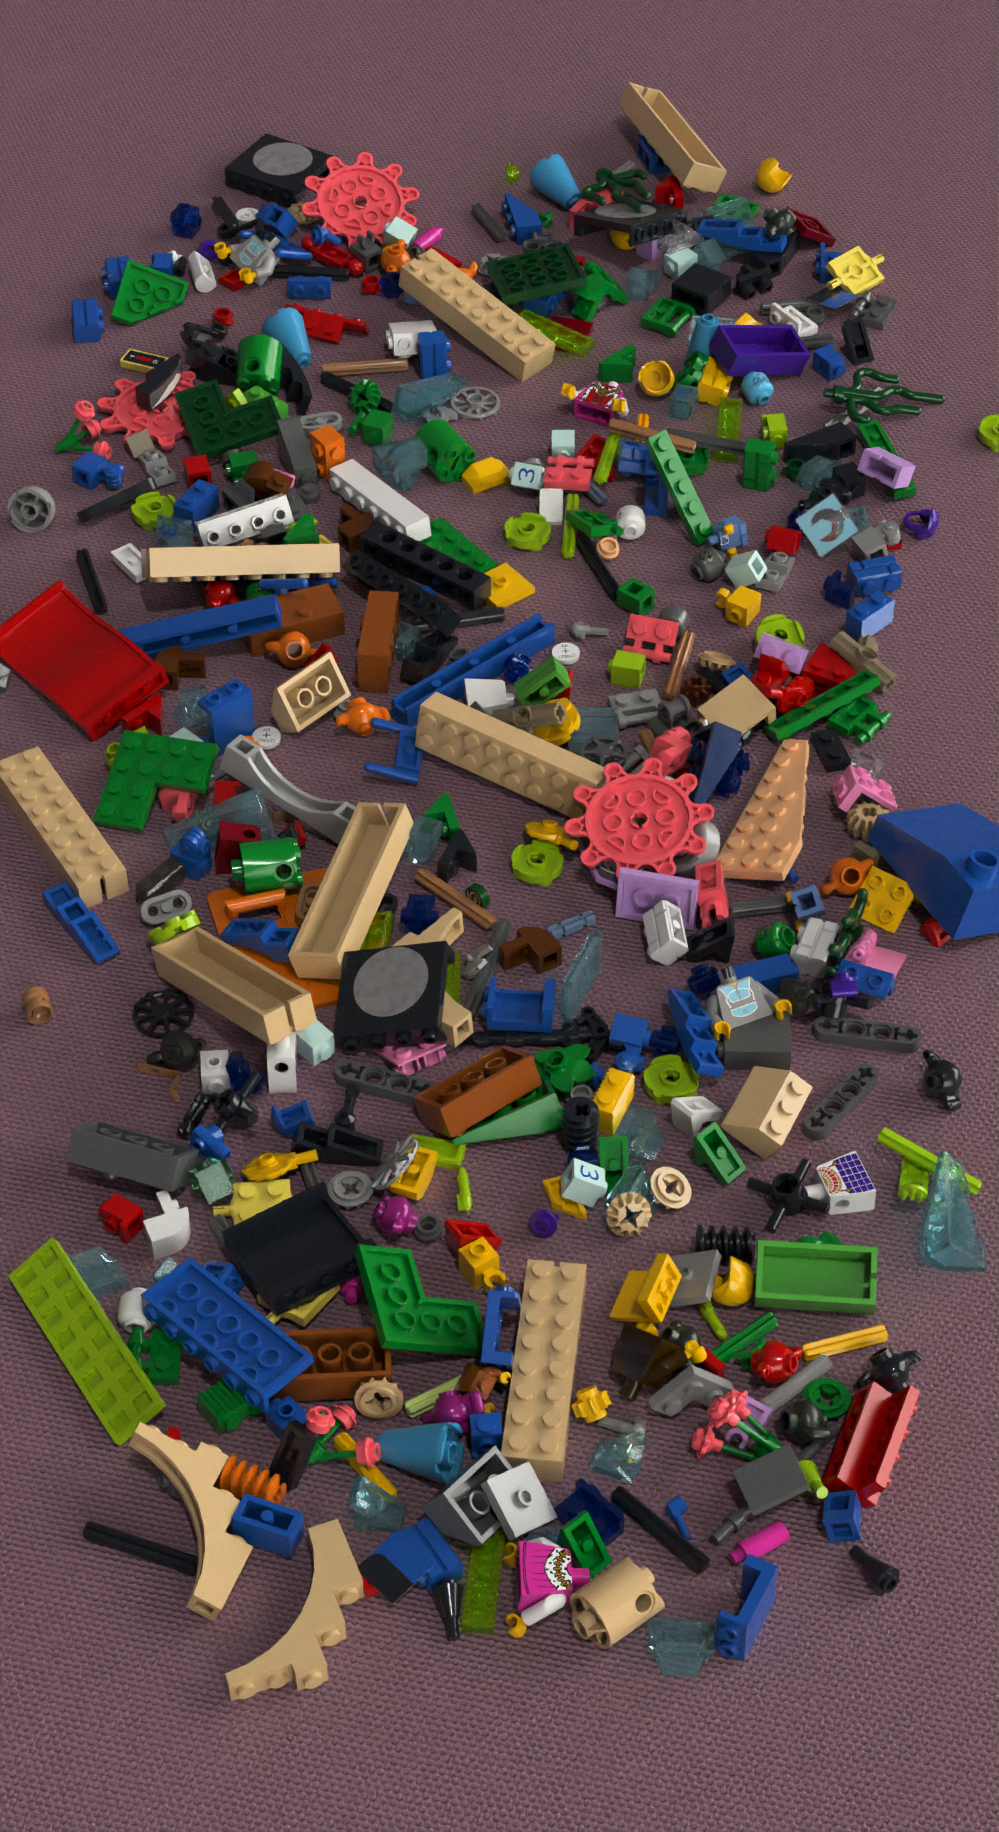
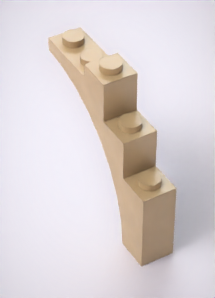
M453 907L431 926L422 931L421 934L416 935L409 932L393 946L447 941L450 946L464 932L462 911ZM445 991L441 1029L447 1036V1040L444 1042L456 1048L474 1033L472 1015L469 1010L455 1002Z
M140 1422L128 1445L149 1458L173 1483L181 1494L191 1515L197 1538L198 1564L196 1577L186 1608L214 1622L221 1612L253 1548L242 1537L225 1532L240 1500L236 1499L229 1491L218 1489L213 1485L229 1456L222 1453L217 1446L207 1445L202 1441L197 1450L194 1451L185 1442L174 1440L162 1434L157 1427Z
M338 1519L308 1528L309 1546L314 1561V1574L310 1593L302 1612L289 1631L272 1648L250 1663L225 1673L227 1692L231 1701L248 1699L258 1692L270 1688H280L290 1681H294L297 1691L306 1688L313 1689L328 1681L327 1663L320 1647L333 1646L346 1639L345 1620L339 1605L352 1604L364 1597L363 1579Z

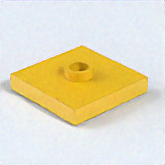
M507 563L485 572L486 575L491 577V596L484 602L491 608L508 607L535 593V586Z

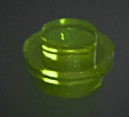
M508 163V166L504 167L509 182H519L518 177H521L518 166Z

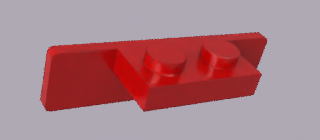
M286 304L285 308L297 309L302 315L308 338L339 345L344 330L369 335L370 332L366 323L359 318L348 319L338 313L331 315L317 308L313 310L306 309L300 304Z

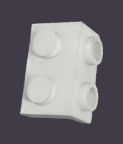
M776 302L771 304L770 322L774 325H793L799 337L812 336L818 333V325L791 305L782 308Z

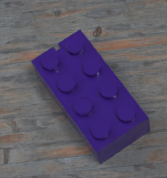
M718 325L709 343L710 349L726 376H746L750 372H762L765 375H800L810 357V353L804 343L799 341L800 337L793 325Z

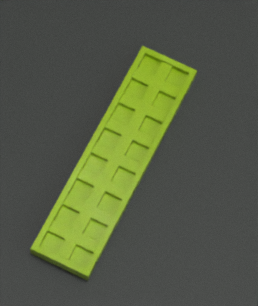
M51 1237L8 1275L114 1443L119 1446L123 1445L133 1436L140 1422L146 1424L166 1407V1404L57 1240Z

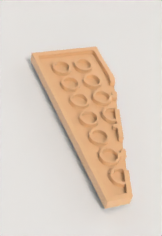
M783 740L715 860H721L724 878L785 880L803 846L802 832H804L803 816H805L806 768L809 761V745L807 740Z

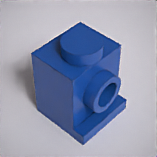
M151 253L152 264H150V268L173 276V253Z
M831 343L814 351L812 366L815 372L829 382L843 376L846 372L844 357L833 349L834 345Z
M290 1395L283 1400L275 1398L269 1403L270 1409L265 1412L266 1425L280 1440L289 1421L298 1420L306 1427L307 1420L305 1415L308 1411H305Z
M500 1412L470 1414L472 1460L495 1445L501 1452L503 1432Z
M856 1490L829 1492L825 1497L822 1521L830 1543L861 1540L860 1522L862 1506Z

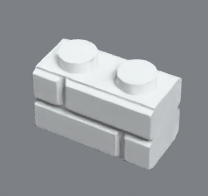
M661 900L654 906V909H650L642 915L645 926L643 933L648 942L647 954L653 961L669 966L677 960V957H681L689 951L681 909L666 900Z
M810 917L805 927L800 926L797 935L799 943L792 946L789 957L793 960V963L797 964L800 974L806 975L808 973L810 976L820 979L825 976V970L828 968L832 958V954L828 952V946L837 942L840 926L838 923L823 922L822 919Z

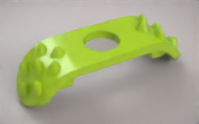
M905 1157L901 1166L898 1196H901L903 1201L907 1197L911 1201L917 1198L919 1203L924 1199L927 1200L930 1171Z

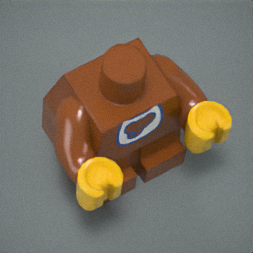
M467 1362L454 1389L462 1395L471 1391L480 1392L485 1406L483 1413H492L491 1410H495V1406L491 1403H485L496 1380L499 1383L508 1384L509 1381L507 1379H511V1374L495 1366H488L482 1369L473 1363Z

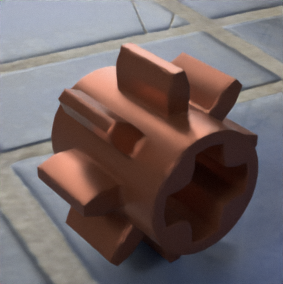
M693 675L688 679H684V685L680 686V694L686 696L690 705L699 706L708 701V696L711 695V685H706V678Z

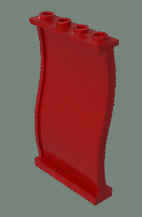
M60 579L0 625V659L27 684L58 706L85 732L93 743L119 723L122 716L140 706L169 683L163 666L158 662H154L124 634L90 611L63 585Z

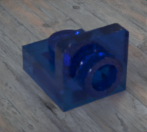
M241 1050L230 1052L225 1065L235 1092L241 1089L251 1074L250 1064L248 1060H244ZM264 1071L258 1072L260 1075H262V1078L260 1079L256 1087L253 1089L251 1094L256 1093L260 1089H262L266 1079V1074Z

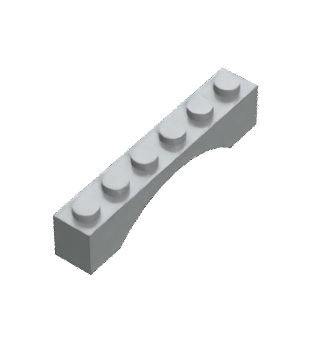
M241 734L226 746L220 769L337 844L340 843L356 809L355 806L347 801L320 799L298 789L276 770L262 747Z

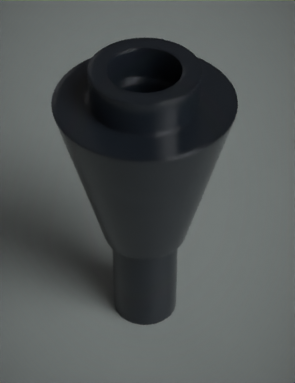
M858 1545L850 1549L849 1554L861 1565L862 1570L877 1594L889 1593L896 1588L899 1582V1570L873 1556H869Z
M453 1579L442 1580L438 1583V1586L432 1589L446 1624L448 1641L460 1639L458 1619L460 1617L464 1586Z

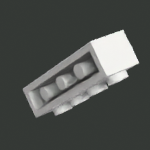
M281 493L194 522L201 547L224 546L230 543L232 546L242 544L245 538L254 536V539L261 538L260 530L265 529L270 524L283 523L285 529H287L289 524L294 522L287 497Z

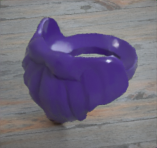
M933 508L931 510L910 511L905 514L903 524L907 529L915 531L918 540H923L935 534V529L939 524V515ZM919 515L922 521L929 524H912L909 521V517Z

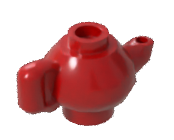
M220 578L215 583L210 581L202 592L206 595L204 599L208 609L237 603L239 597L234 595L232 583L220 580Z
M770 1340L762 1346L761 1350L753 1352L751 1368L759 1378H763V1380L772 1385L784 1383L797 1370L798 1359L802 1356L803 1351L800 1347L787 1346L780 1341Z

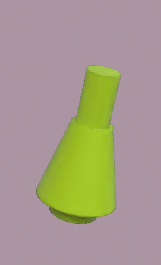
M810 1460L799 1461L810 1486V1489L807 1491L814 1493L820 1499L825 1498L828 1495V1489L822 1484L816 1464Z

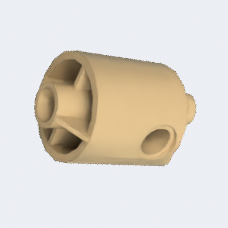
M625 1557L571 1594L572 1624L577 1633L583 1639L587 1640L590 1638L600 1648L608 1649L663 1610L665 1604L652 1585L655 1579L651 1571L644 1565L639 1568L628 1557Z

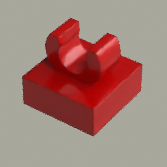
M933 916L923 923L924 925L920 926L922 935L929 937L930 943L934 947L942 946L951 938Z

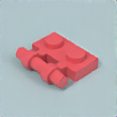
M565 455L549 456L548 466L556 467H546L543 488L589 491L593 475L592 469H585V467L594 468L595 460L586 458V456H578L577 458L565 457Z
M631 614L626 638L635 640L633 646L624 645L623 651L644 654L646 659L652 660L653 663H671L672 654L665 653L664 648L665 646L675 647L679 623ZM643 643L656 644L655 650L644 649Z

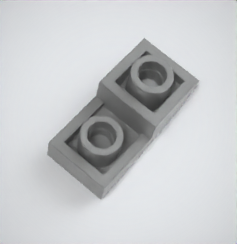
M148 450L144 455L138 456V461L148 478L153 477L158 487L177 481L176 473L168 466L166 456L159 450Z
M772 552L765 561L768 569L760 582L755 584V587L778 593L792 569L795 557L788 556L784 552Z

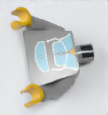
M272 232L264 241L256 235H252L246 241L229 245L227 248L225 243L218 242L214 245V250L220 259H225L230 254L229 257L241 268L239 270L240 280L245 281L247 284H251L254 281L261 287L268 276L273 274L274 268L280 260L273 251L280 242V239Z
M732 966L717 971L722 986L715 988L710 993L706 1005V1012L713 1020L710 1028L716 1041L722 1035H726L727 1039H729L732 1028L773 1015L772 1011H776V1018L778 1020L784 1019L782 1011H787L790 1015L792 1014V1004L790 1001L778 998L760 982L754 981L751 976L737 980Z

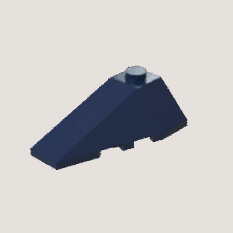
M715 721L692 733L690 743L693 744V747L686 761L690 764V770L687 773L695 775L698 783L688 796L691 802L702 804L707 801L741 749V731Z

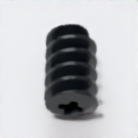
M582 1096L573 1097L565 1103L563 1110L562 1148L566 1154L581 1158L593 1153L597 1147L600 1112L596 1103L591 1099Z
M698 1225L696 1228L695 1253L717 1249L720 1254L724 1255L726 1263H730V1256L735 1255L736 1259L742 1261L744 1255H747L749 1263L753 1264L755 1258V1231L751 1235L749 1227L745 1226L742 1234H739L737 1226H733L730 1234H728L726 1227L721 1225L718 1234H716L714 1226L709 1225L707 1232L704 1233L702 1225Z

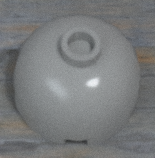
M36 485L25 486L17 490L10 497L7 505V511L10 512L13 525L20 531L32 534L34 531L41 532L46 529L54 519L56 512L55 502L50 493Z

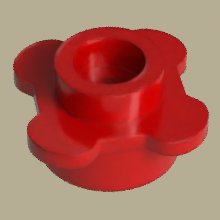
M366 276L362 281L363 287H361V292L370 295L381 293L382 289L380 287L383 285V282L377 276Z
M218 308L212 314V318H214L212 324L214 321H217L226 327L234 324L232 320L234 315L228 308Z

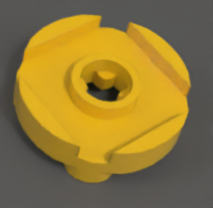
M567 698L546 702H562L563 707L566 709V718L563 724L536 728L534 736L556 746L562 745L571 739L570 735L574 730L577 731L579 729L581 719L579 712Z

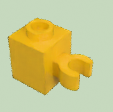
M742 585L733 594L725 588H720L716 592V596L721 598L716 601L715 605L719 608H726L725 620L747 627L760 612V592Z
M483 1236L458 1249L459 1272L474 1290L484 1286L485 1291L488 1293V1290H494L492 1282H498L501 1286H506V1276L503 1272L499 1271V1255Z

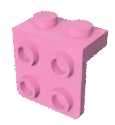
M849 764L842 775L839 774L832 784L838 808L846 813L861 793L892 811L897 809L895 796L891 791L892 787L881 779L876 781L871 778V774L862 767L856 769Z

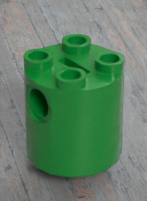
M265 334L246 336L240 340L235 384L241 392L244 393L256 385L273 396L278 395L283 354L282 344L278 340Z
M441 419L431 420L424 424L413 438L412 449L415 455L440 481L446 483L456 480L462 482V474L473 464L476 458V452L446 421Z
M285 837L239 843L240 859L230 860L233 881H243L245 895L280 888L293 890L304 886L300 865L296 863L301 862L297 838Z

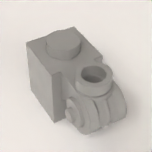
M883 520L878 522L875 528L869 527L851 537L855 555L862 561L889 556L886 544L890 546L896 545L901 540V536L896 522H886Z

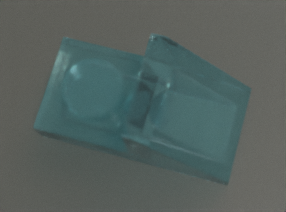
M641 1432L600 1442L587 1466L591 1470L631 1484L643 1464L641 1458L648 1439Z
M362 1475L353 1479L348 1506L357 1511L354 1528L394 1533L396 1530L401 1531L406 1505Z

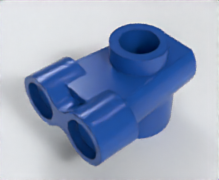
M203 1125L197 1126L189 1137L190 1147L200 1149L199 1155H202L210 1168L217 1173L227 1164L226 1160L232 1151L225 1145L224 1135L219 1127L216 1125H210L206 1128Z

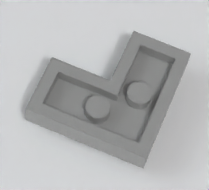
M690 1365L648 1400L651 1409L672 1417L693 1400L710 1407L714 1399L724 1398L734 1388L731 1381Z

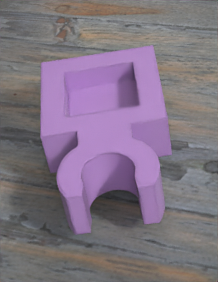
M747 1396L746 1407L752 1411L751 1415L765 1428L773 1415V1409ZM740 1418V1421H742L744 1424H746L748 1427H750L752 1430H754L756 1433L760 1435V1433L746 1419L743 1421ZM735 1426L736 1428H732L726 1433L725 1445H729L732 1439L739 1438L742 1441L739 1449L746 1451L749 1435Z

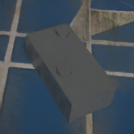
M94 1120L73 1128L67 1162L102 1171V1175L108 1178L122 1177L172 1192L193 1182L200 1149Z

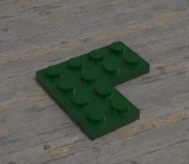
M217 379L174 393L197 456L205 454L207 459L229 450L241 448L277 435L276 420H280L281 417L272 395L228 409Z

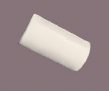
M193 251L188 257V265L195 287L200 292H210L217 286L210 262L198 252Z

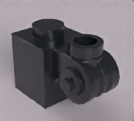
M849 462L833 467L832 479H822L819 482V487L827 486L836 492L850 490L852 492L851 499L865 495L866 476L857 470L858 466L854 462Z

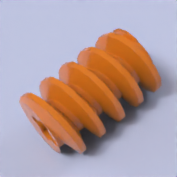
M233 1454L228 1458L217 1478L216 1485L218 1489L229 1491L236 1499H241L244 1493L279 1505L281 1504L287 1490L286 1483L279 1485V1474H274L268 1480L270 1476L268 1469H264L258 1475L259 1466L257 1464H253L247 1470L248 1461L246 1459L241 1460L237 1466V1455Z

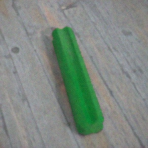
M770 1311L764 1313L710 1352L725 1364L736 1356L738 1352H742L776 1328L778 1325L777 1317Z

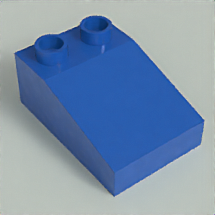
M961 803L877 815L868 840L898 876L907 882L909 889L953 940L999 932V826Z

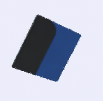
M826 287L805 299L836 309L859 296L836 288L829 290L830 287Z
M396 1530L358 1566V1569L393 1604L434 1566V1563L402 1532Z

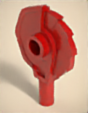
M804 674L803 676H795L794 679L787 682L786 686H779L778 689L766 688L764 696L777 699L776 709L784 715L797 707L804 706L812 699L815 690L812 679Z

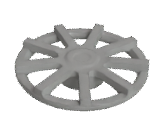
M467 387L457 391L452 396L450 406L464 420L470 418L481 421L485 417L497 414V410L500 407V398L494 391L488 388ZM476 390L475 393L469 395L466 393V391ZM480 390H481V391H486V392H488L489 394H487L486 396H483V395H481V394H479V393H480ZM461 394L466 401L456 399V397ZM492 397L496 398V401L485 402ZM454 403L461 404L463 406L456 407ZM486 406H495V407H494L493 409H490V408H488V407H486Z
M408 1135L403 1142H396L394 1144L393 1150L387 1157L380 1159L382 1164L371 1175L373 1178L371 1186L374 1189L383 1190L389 1187L403 1174L417 1152L418 1141L416 1138ZM413 1148L411 1153H406L409 1149ZM389 1175L393 1176V1178L387 1182Z

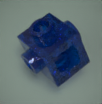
M179 203L175 210L171 212L170 222L172 223L174 236L188 239L194 238L201 229L202 223L198 206Z
M409 894L406 908L401 909L400 923L405 924V935L409 932L419 935L439 919V911H436L435 896Z

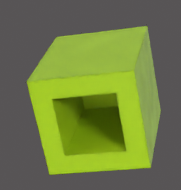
M617 650L614 659L609 660L607 673L611 674V684L639 689L645 675L646 655Z

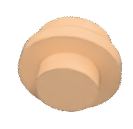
M611 537L603 538L596 546L600 557L606 560L615 559L620 551L618 542Z

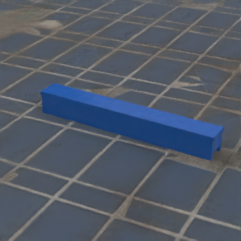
M272 594L118 629V631L134 642L151 658L156 657L161 651L174 646H182L183 650L280 629L282 628V609L277 595Z
M539 613L391 698V718L399 724L415 726L418 724L420 705L432 694L438 692L456 701L465 696L464 679L493 680L554 644L555 625L553 623L546 624L542 621V615Z

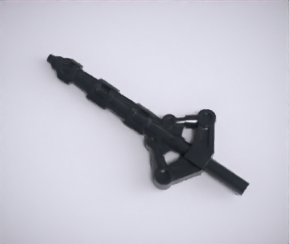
M585 1006L581 1009V1014L574 1018L571 1023H563L562 1029H553L552 1033L510 1030L496 1033L476 1031L466 1038L463 1043L476 1047H486L488 1045L562 1044V1047L565 1048L573 1044L590 1041L588 1044L590 1052L585 1060L592 1064L609 1047L611 1030H608V1024L599 1017L593 1007ZM585 1024L589 1030H580V1026Z

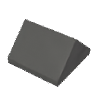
M789 1444L732 1471L753 1516L810 1489L797 1456Z

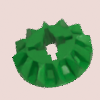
M364 379V381H356V385L350 387L351 391L347 398L349 400L348 406L352 412L356 414L364 412L367 415L372 409L377 408L381 393L379 387L374 382ZM359 393L365 394L368 401L361 400Z
M832 1378L815 1379L805 1386L802 1393V1398L814 1402L821 1412L825 1413L827 1421L829 1418L839 1420L842 1414L848 1412L851 1403V1395L847 1387ZM821 1395L827 1400L832 1399L831 1406L826 1402L821 1403Z

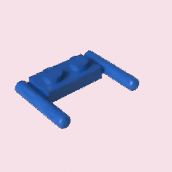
M241 230L239 232L241 239H249L252 235H256L255 231ZM265 233L264 238L262 239V241H264V239H265L270 233ZM276 236L280 239V242L273 249L276 257L290 260L312 259L311 252H307L306 249L280 236Z
M337 578L260 579L259 588L274 589V594H281L329 583L330 587H337L339 582Z
M376 717L372 718L370 722L372 727L399 734L394 768L366 762L364 770L417 785L423 752L422 749L415 747L417 728Z

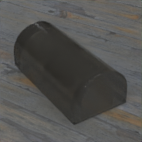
M171 856L136 884V903L141 905L147 899L170 891L186 877L183 865Z

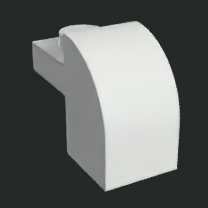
M167 1190L156 1193L160 1215L143 1221L145 1239L154 1260L180 1251L188 1243L191 1235L188 1208L180 1209L177 1200H171Z

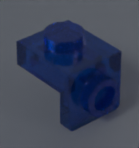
M836 570L824 582V600L850 610L854 606L856 586L841 581L842 572Z

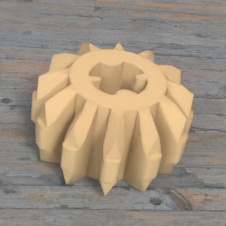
M862 800L861 804H853L846 819L848 832L853 834L854 839L862 838L863 842H865L869 838L877 815L889 813V810L884 809L882 804L876 805L874 801L866 803Z

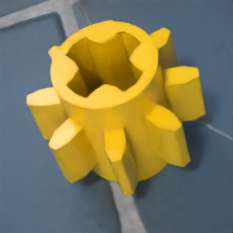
M592 1385L576 1392L577 1400L571 1406L576 1418H585L586 1423H590L607 1415L605 1408H608V1405L612 1403L606 1390L600 1391L596 1385Z

